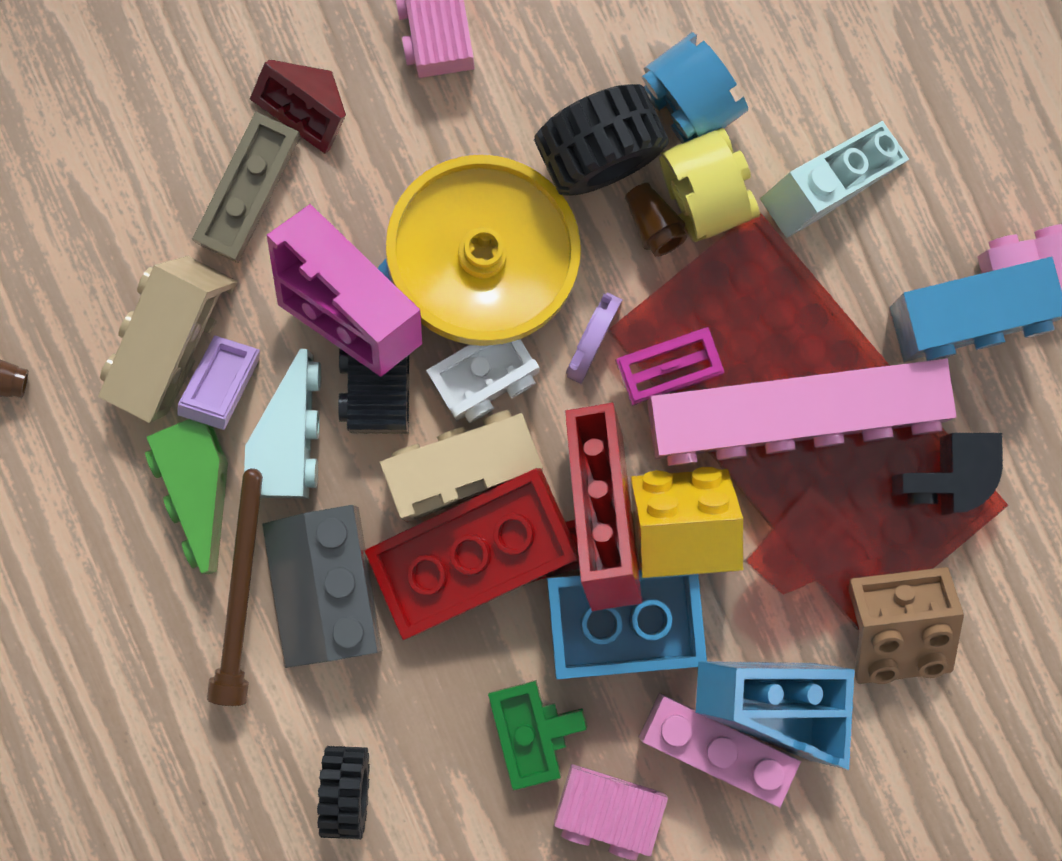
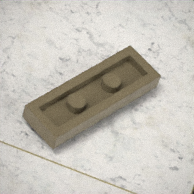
M255 111L192 238L196 244L239 263L301 137L299 131Z

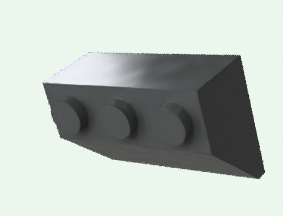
M347 505L302 513L263 523L285 668L329 662L383 651L368 560L364 551L366 548L359 507Z

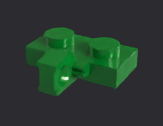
M537 680L489 692L488 696L513 791L560 779L562 775L555 750L566 747L565 735L587 730L583 708L558 714L555 703L543 706Z

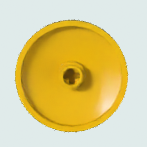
M461 156L437 164L425 171L407 187L399 198L390 217L387 229L386 262L391 282L420 309L422 325L442 337L469 345L488 346L506 344L524 338L539 330L559 312L573 288L580 264L581 245L579 230L574 214L563 195H560L556 187L536 170L518 161L500 156Z

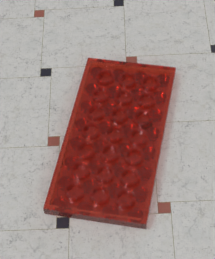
M761 213L759 217L732 228L608 331L628 355L709 327L725 373L672 393L890 366ZM701 341L635 365L640 371H644L704 350L705 348ZM708 359L648 381L654 387L709 368L711 365ZM911 427L892 429L893 438L875 441H864L863 433L843 435L844 444L815 448L814 439L795 441L796 450L766 454L765 445L746 448L747 456L726 460H717L716 452H709L722 469H728L733 483L856 630L860 629L849 594L850 579L934 569L1008 506L996 490L979 507L950 515H941V496H938V504L908 505L907 496H892V476L901 473H940V437L948 434L943 427L940 432L922 435H912Z

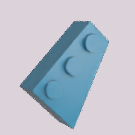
M1053 256L904 292L889 307L903 362L926 357L927 361L955 355L956 348L971 344L975 345L976 350L996 346L1006 342L1005 335L1023 331L1025 338L1054 331L1053 322L1062 319V290Z
M698 661L695 713L809 761L849 770L855 669L819 663Z

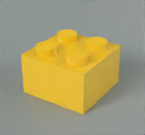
M700 467L693 472L679 473L655 470L644 475L631 476L632 519L642 578L743 571V516L728 469L719 470L714 467Z

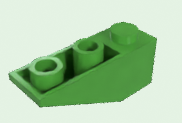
M188 419L147 436L146 438L151 450L146 451L145 456L153 475L156 478H163L169 495L163 497L164 504L171 520L174 523L181 522L187 540L182 541L181 544L189 565L193 569L199 567L201 574H212L217 572L228 461L214 427Z

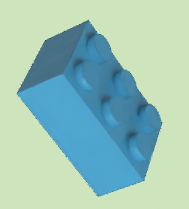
M638 570L642 604L591 611L580 576L547 578L556 679L698 667V661H707L699 574L642 578L641 570Z

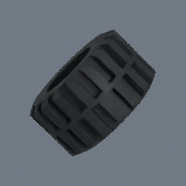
M640 84L614 86L586 96L552 116L534 136V142L560 195H581L624 179L652 162L669 143L667 134L645 88Z

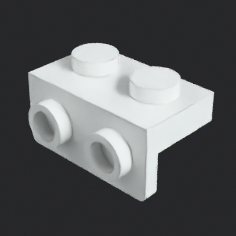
M521 339L499 345H468L426 371L456 422L466 417L468 422L471 423L493 410L494 407L491 401L508 392L509 396L513 398L534 386L536 382L533 376L539 373L540 367L535 359H532Z

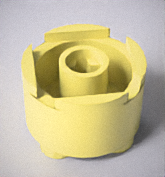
M724 128L711 131L660 153L662 156L659 157V162L671 200L676 199L682 212L678 216L685 222L684 228L693 242L710 238L760 216L757 201L750 190H746L744 184L745 180L751 178L747 161L740 150L733 153L731 141Z

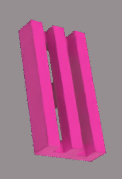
M709 327L616 358L615 360L631 406L646 402L651 396L669 394L725 373ZM701 341L704 345V350L635 374L631 372V365ZM709 359L711 365L709 368L638 392L636 384Z

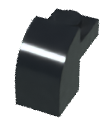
M950 433L940 437V473H901L892 476V496H907L908 505L938 504V496H941V515L966 512L979 507L995 492L1002 476V433Z

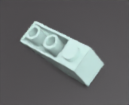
M881 121L792 170L763 195L760 200L782 233L788 238L906 163L909 158L885 123Z
M300 349L245 445L244 472L250 468H255L262 473L261 498L309 499V488H317L318 460L310 459L311 439H318L320 431L319 410H312V391H320L321 364L320 362H313V355L308 349Z

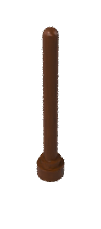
M255 468L246 470L242 478L221 667L215 670V675L209 679L207 700L222 706H241L247 702L249 682L244 679L245 672L240 670L263 481L262 473Z

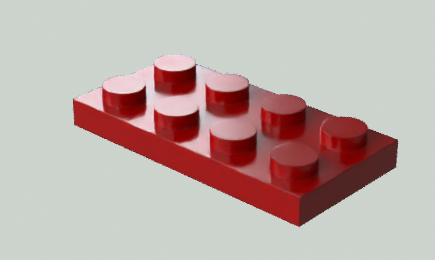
M535 468L364 550L402 640L412 638L579 560L577 547L541 468Z

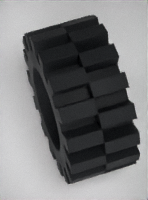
M327 746L322 757V770H320L319 776L320 788H318L319 803L317 806L319 836H321L320 838L361 840L365 830L366 808L369 798L370 779H368L370 764L368 748Z

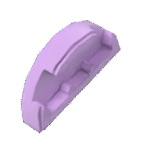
M608 292L603 294L567 368V378L582 384L623 299Z

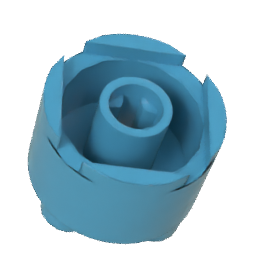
M691 32L644 67L645 74L642 76L645 83L644 88L653 106L658 111L666 107L671 113V118L674 122L671 128L681 143L720 128L725 129L748 112V105L744 96L735 102L729 91L737 83L728 69L705 41L696 46L697 34Z

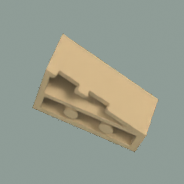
M189 256L149 267L142 275L137 287V293L141 295L134 311H130L126 315L119 328L118 336L123 339L117 353L112 354L107 359L101 370L100 379L104 383L98 397L148 423L167 415L195 363V360L191 359L202 332L210 334L217 322L209 317L222 292L232 294L238 281Z
M510 410L501 411L484 418V426L467 432L464 427L456 428L437 436L438 442L420 447L419 444L411 445L392 453L391 458L379 461L400 518L410 522L479 496L535 468H541L543 471V466L523 414L520 413L512 416Z

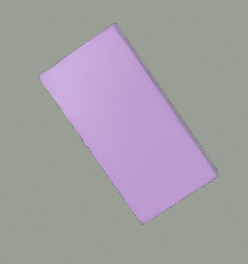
M214 335L178 403L177 415L225 430L259 362L260 350Z

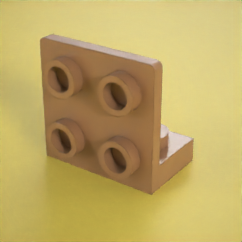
M948 567L850 579L849 594L860 629L855 677L858 684L872 682L887 684L897 679L921 676L924 678H935L951 673L954 670L964 612Z

